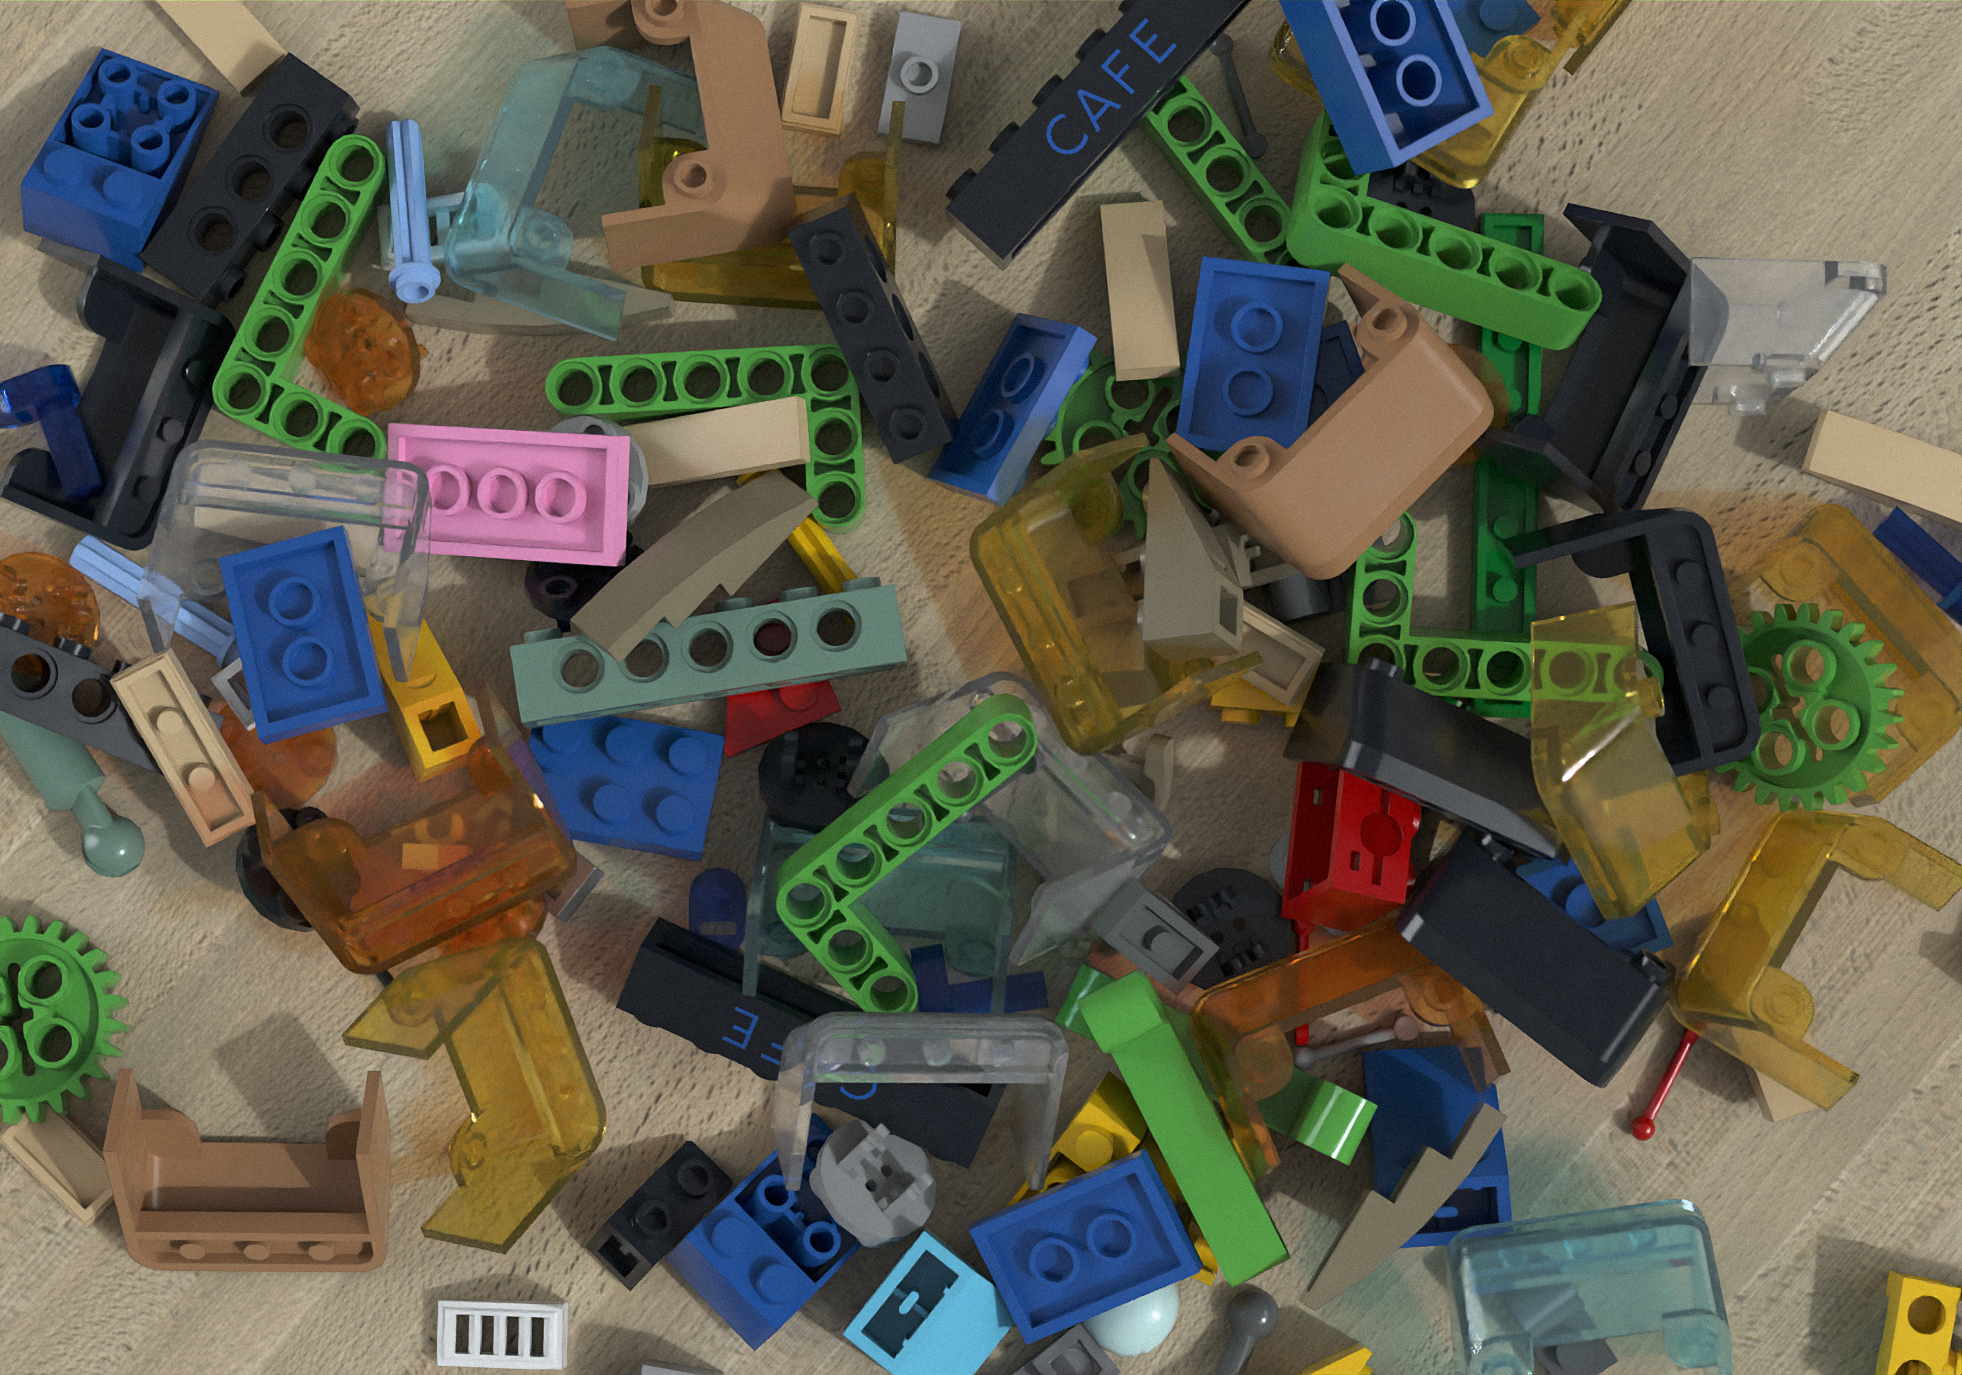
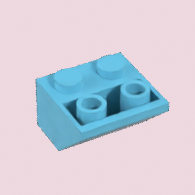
M925 1226L843 1331V1335L892 1375H974L1015 1322L995 1282Z

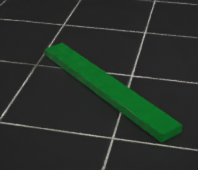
M1481 212L1478 217V234L1543 256L1544 214ZM1476 325L1475 376L1484 385L1494 407V416L1490 427L1502 429L1515 415L1521 412L1540 416L1542 347ZM1475 444L1473 449L1470 630L1536 634L1537 564L1517 569L1503 553L1500 540L1538 530L1539 488L1506 473ZM1501 651L1493 655L1487 664V677L1501 680L1510 676L1517 664L1516 654L1510 651ZM1468 697V705L1472 707L1470 712L1482 718L1532 720L1534 718V701Z

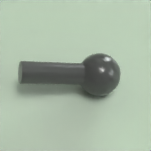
M1256 1288L1239 1292L1229 1305L1228 1319L1233 1332L1216 1375H1244L1257 1340L1269 1336L1278 1324L1279 1308L1275 1299L1266 1291Z

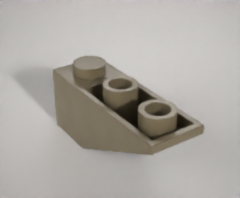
M1159 457L1150 458L1149 482L1145 484L1142 495L1144 510L1147 514L1146 542L1140 550V565L1145 576L1144 600L1137 612V624L1142 642L1170 662L1239 654L1242 648L1243 590L1187 480Z

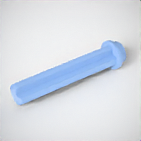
M407 118L403 121H391L385 128L395 268L389 273V286L396 292L400 300L407 303H422L434 296L435 290L440 285L441 278L439 270L432 265L422 136L418 123Z
M87 535L76 545L70 559L72 568L217 658L215 663L217 667L225 669L240 657L233 623L97 538Z

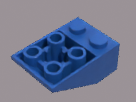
M102 48L20 184L24 231L57 243L100 254L142 274L147 264L139 256L177 206L219 98V90Z
M1490 1043L1361 1051L1364 1096L1366 1100L1378 1106L1367 1128L1371 1190L1386 1199L1390 1198L1421 1144L1429 1146L1445 1156L1477 1101L1484 1102L1500 1111ZM1502 1126L1470 1174L1430 1220L1400 1248L1514 1241L1509 1174Z
M815 1112L665 1257L671 1266L754 1351L774 1335L862 1246L854 1235L833 1219L821 1199L811 1189L809 1182L810 1173L816 1167L818 1152L827 1138L833 1133ZM866 1185L867 1190L871 1191V1188Z

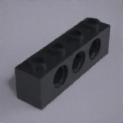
M288 52L139 258L201 304L215 310L221 301L225 304L229 303L243 287L248 275L244 269L258 250L262 253L266 252L279 238L285 225L281 218L295 199L300 202L304 200L328 149L336 140L344 135L355 133L359 124V120L355 116L361 109L352 96ZM294 122L307 124V136L299 146L294 148H282L279 146V135L285 126ZM255 173L270 175L269 189L262 197L254 200L242 197V186L249 176ZM221 223L232 225L233 236L225 248L218 251L206 250L205 237L213 226Z
M853 191L797 215L787 230L788 237L894 465L953 441L959 419L855 192Z
M0 612V711L164 776L144 739L135 733L132 719L109 681L114 674L132 665L117 659L112 670L88 661L93 649L59 635L55 636L52 646L28 637L32 624ZM33 654L41 663V678L32 688L20 690L11 679L12 665L20 656ZM93 678L101 687V702L94 711L80 714L72 702L73 690L81 681ZM197 692L208 710L212 698ZM208 710L218 730H220L225 716Z

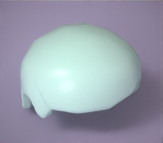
M1177 1282L1082 1321L1083 1326L1102 1349L1120 1357H1136L1141 1353H1149L1159 1346L1170 1333L1177 1319L1180 1306Z

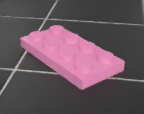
M388 423L384 550L586 565L624 566L626 561L630 436Z

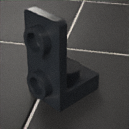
M686 1141L602 1225L584 1247L631 1291L732 1187L733 1182L693 1141Z

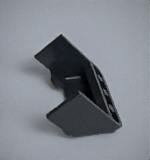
M1568 203L1563 215L1592 243L1587 255L1581 260L1578 268L1589 273L1597 281L1602 294L1601 303L1585 328L1544 418L1527 412L1518 413L1502 429L1489 426L1473 444L1506 473L1592 514L1642 510L1724 335L1728 321V305L1724 295L1652 220Z
M42 238L38 251L86 274L77 297V314L80 322L88 331L106 340L59 454L57 455L36 447L27 448L17 453L9 462L0 482V500L130 551L141 550L155 541L166 520L213 405V383L236 336L235 330L230 320L223 314L109 258Z
M1684 507L1596 513L1500 540L1503 553L1517 569L1571 555L1575 565L1583 573L1594 578H1610L1628 573L1648 652L1659 661L1663 669L1664 683L1661 692L1654 701L1645 706L1623 707L1616 721V734L1621 753L1581 764L1580 804L1738 761L1748 756L1755 749L1761 736V721L1714 533L1709 523L1695 511Z
M1368 657L1365 666L1351 663L1320 662L1283 752V758L1292 762L1335 767L1513 846L1515 852L1511 855L1512 857L1568 866L1578 841L1582 766L1581 763L1570 758L1574 750L1573 746L1540 733L1537 734L1535 741L1402 682L1404 670L1374 657Z
M1461 823L1414 881L1412 892L1405 901V905L1401 907L1396 919L1395 926L1397 930L1414 948L1572 1071L1594 1086L1605 1088L1623 1067L1674 992L1676 967L1668 960L1662 961L1654 953L1643 947L1637 953L1628 949H1622L1618 953L1516 874L1517 866L1510 858L1515 852L1513 846Z

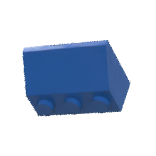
M1279 0L1355 176L1394 168L1495 113L1447 0Z

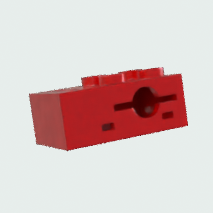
M1298 762L1281 917L1353 933L1405 905V901L1409 898L1415 881V869L1409 863L1411 840L1415 836L1421 820V805L1335 767ZM1315 790L1319 791L1317 805L1313 804ZM1306 881L1309 882L1308 890L1304 892V883Z

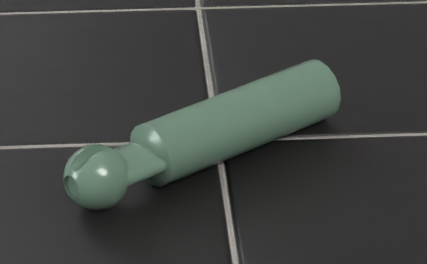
M25 655L16 659L12 665L11 679L18 689L26 690L32 688L40 680L39 675ZM0 711V735L50 811L71 810L85 831L82 839V854L86 865L95 873L111 878L123 877L136 869L142 861L145 849L142 831L129 818L111 815L97 795L105 779V774L85 744Z

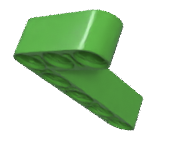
M1185 74L1136 128L1142 127L1244 261L1282 266L1299 265L1300 263L1291 256L1286 244L1291 210ZM1187 116L1199 123L1202 134L1192 142H1182L1176 140L1170 134L1168 124L1177 117ZM1216 166H1228L1237 172L1240 178V185L1230 192L1217 191L1209 185L1206 173ZM1255 215L1270 217L1275 221L1279 235L1269 242L1256 241L1248 235L1245 229V222Z
M1325 105L1323 106L1304 141L1286 235L1287 248L1294 259L1310 269L1330 271L1331 276L1340 278L1337 271L1345 263H1348L1405 301L1547 349H1566L1575 342L1598 309L1602 300L1601 289L1597 281L1589 273L1577 267L1366 196L1370 173L1355 176Z
M351 134L339 138L328 149L215 377L212 391L213 399L218 408L241 426L352 479L371 481L381 477L387 471V434L368 418L292 383L377 213V206L381 205L389 189L388 164L382 151L367 136ZM362 155L373 158V170L366 179L358 182L345 180V168L351 159ZM334 211L345 214V226L339 235L328 239L317 236L316 228L322 216ZM307 267L317 270L318 279L312 291L299 296L290 294L289 281L296 271ZM274 324L287 325L289 328V338L286 345L277 352H264L261 348V338L265 330ZM248 380L258 381L261 387V394L257 403L249 409H236L233 404V394L238 385ZM304 407L315 408L318 413V422L313 432L303 437L292 436L289 423L293 414ZM360 434L373 435L376 447L372 457L362 464L349 463L346 458V449L351 439Z
M810 344L570 358L562 360L552 367L546 377L545 391L547 398L565 420L583 415L611 419L614 422L663 420L792 396L805 399L811 461L810 463H805L807 493L812 495L819 503L811 512L812 517L824 531L830 534L842 535L850 533L860 526L866 515L867 498L861 392L839 345ZM829 362L838 363L848 371V379L844 386L832 392L822 391L813 383V376L817 368ZM773 366L784 373V383L780 390L774 394L767 396L759 395L750 388L751 377L759 368ZM706 369L719 374L721 377L720 387L713 396L698 399L688 394L687 383L690 377L697 371ZM646 373L655 377L657 388L650 399L637 403L625 398V384L633 375ZM578 376L590 379L593 383V393L587 402L579 406H569L562 402L561 391L568 380ZM840 425L848 429L852 439L849 447L844 452L837 455H829L819 450L816 446L817 436L825 427ZM836 487L849 490L855 497V506L852 511L845 517L838 519L824 515L819 508L820 500L824 493Z
M1407 511L1398 518L1400 520V531L1393 542L1382 546L1372 544L1348 568L1341 647L1343 663L1358 664L1359 653L1364 647L1373 643L1385 644L1389 647L1390 653L1388 663L1405 671L1401 681L1436 696L1633 708L1645 706L1654 701L1662 690L1664 674L1659 661L1637 642L1622 639L1410 626L1417 528ZM1377 579L1392 581L1395 593L1387 606L1380 609H1371L1363 604L1364 590L1369 583ZM1437 647H1446L1453 651L1452 665L1447 672L1438 676H1430L1423 673L1422 662L1430 650ZM1501 651L1514 652L1517 664L1510 676L1501 680L1487 677V664L1493 655ZM1566 655L1578 656L1580 659V669L1577 676L1572 681L1564 684L1552 682L1551 669L1557 659ZM1630 659L1642 660L1644 671L1638 683L1626 688L1616 686L1615 674L1618 667Z
M1003 693L995 694L985 699L788 857L777 870L775 894L777 913L781 920L866 1014L876 1021L884 1023L898 1022L908 1017L915 1009L918 1001L914 963L907 952L861 903L858 897L1031 759L1038 744L1037 733L1030 709L1018 696ZM1002 721H1013L1022 726L1021 732L1010 741L1001 742L989 736L990 730ZM959 761L966 763L972 768L966 778L960 781L950 782L938 776L939 771L951 762ZM909 802L921 808V812L917 817L910 821L900 822L888 816V812L899 803ZM851 843L864 844L871 849L868 856L860 861H847L838 855V852L844 846ZM804 883L815 885L821 890L819 895L810 901H798L788 894L793 887ZM841 930H853L863 936L858 943L849 947L837 946L830 941L833 935ZM883 976H895L904 981L898 989L892 992H882L872 987L873 983Z
M1081 964L1054 1022L1096 1042L1082 1015L1077 1000L1115 981V979ZM1162 1003L1211 1099L1348 1166L1350 1165L1378 1107L1376 1104L1329 1081L1305 1073Z
M1136 969L1078 999L1077 1003L1092 1035L1104 1054H1112L1230 1286L1234 1288L1291 1259L1288 1249L1146 972Z

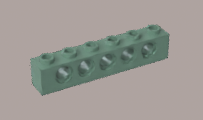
M864 577L843 582V592L823 596L817 595L816 587L796 588L778 593L779 603L755 607L752 597L728 599L715 603L716 613L693 617L689 615L676 630L661 619L635 647L653 645L663 653V662L660 669L649 677H638L628 670V658L631 652L618 663L583 634L563 637L561 628L542 629L523 634L525 644L509 646L521 723L527 729L906 668L907 656L895 584L881 586L880 577ZM832 614H842L848 617L855 626V632L850 641L840 646H831L823 642L818 635V627L825 617ZM766 625H781L791 634V643L784 653L778 656H766L755 648V636ZM704 635H717L727 643V653L724 659L719 664L711 667H704L695 663L691 658V649L694 642ZM578 655H588L598 661L599 671L596 679L590 685L582 688L568 685L564 678V670L567 663Z

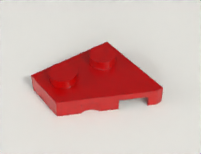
M779 598L763 605L779 603ZM766 625L756 634L754 646L763 655L778 656L788 649L791 643V634L781 625ZM825 680L728 696L724 744L728 758L731 759L771 742L779 735L784 734L785 730L791 731L841 712V707L830 681Z

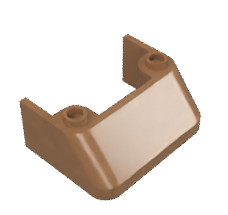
M566 0L578 58L655 45H673L690 42L709 150L683 154L675 158L665 169L662 178L665 205L601 215L612 270L619 271L769 246L785 240L788 237L787 230L797 216V208L767 39L761 21L752 13L720 0Z
M1345 263L1337 272L1361 317L1357 328L1359 344L1364 353L1376 362L1288 449H1285L1271 438L1252 436L1238 441L1217 461H1214L1175 432L1165 440L1202 501L1299 572L1317 580L1330 579L1347 570L1487 430L1494 416V407L1484 385L1415 307L1348 263Z
M119 1068L103 1147V1156L129 1256L136 1263L146 1268L160 1271L367 1272L380 1267L384 1263L389 1239L391 1129L381 1071H368L362 1109L349 1110L330 1119L326 1128L325 1143L201 1142L197 1125L181 1111L169 1107L142 1109L133 1069Z

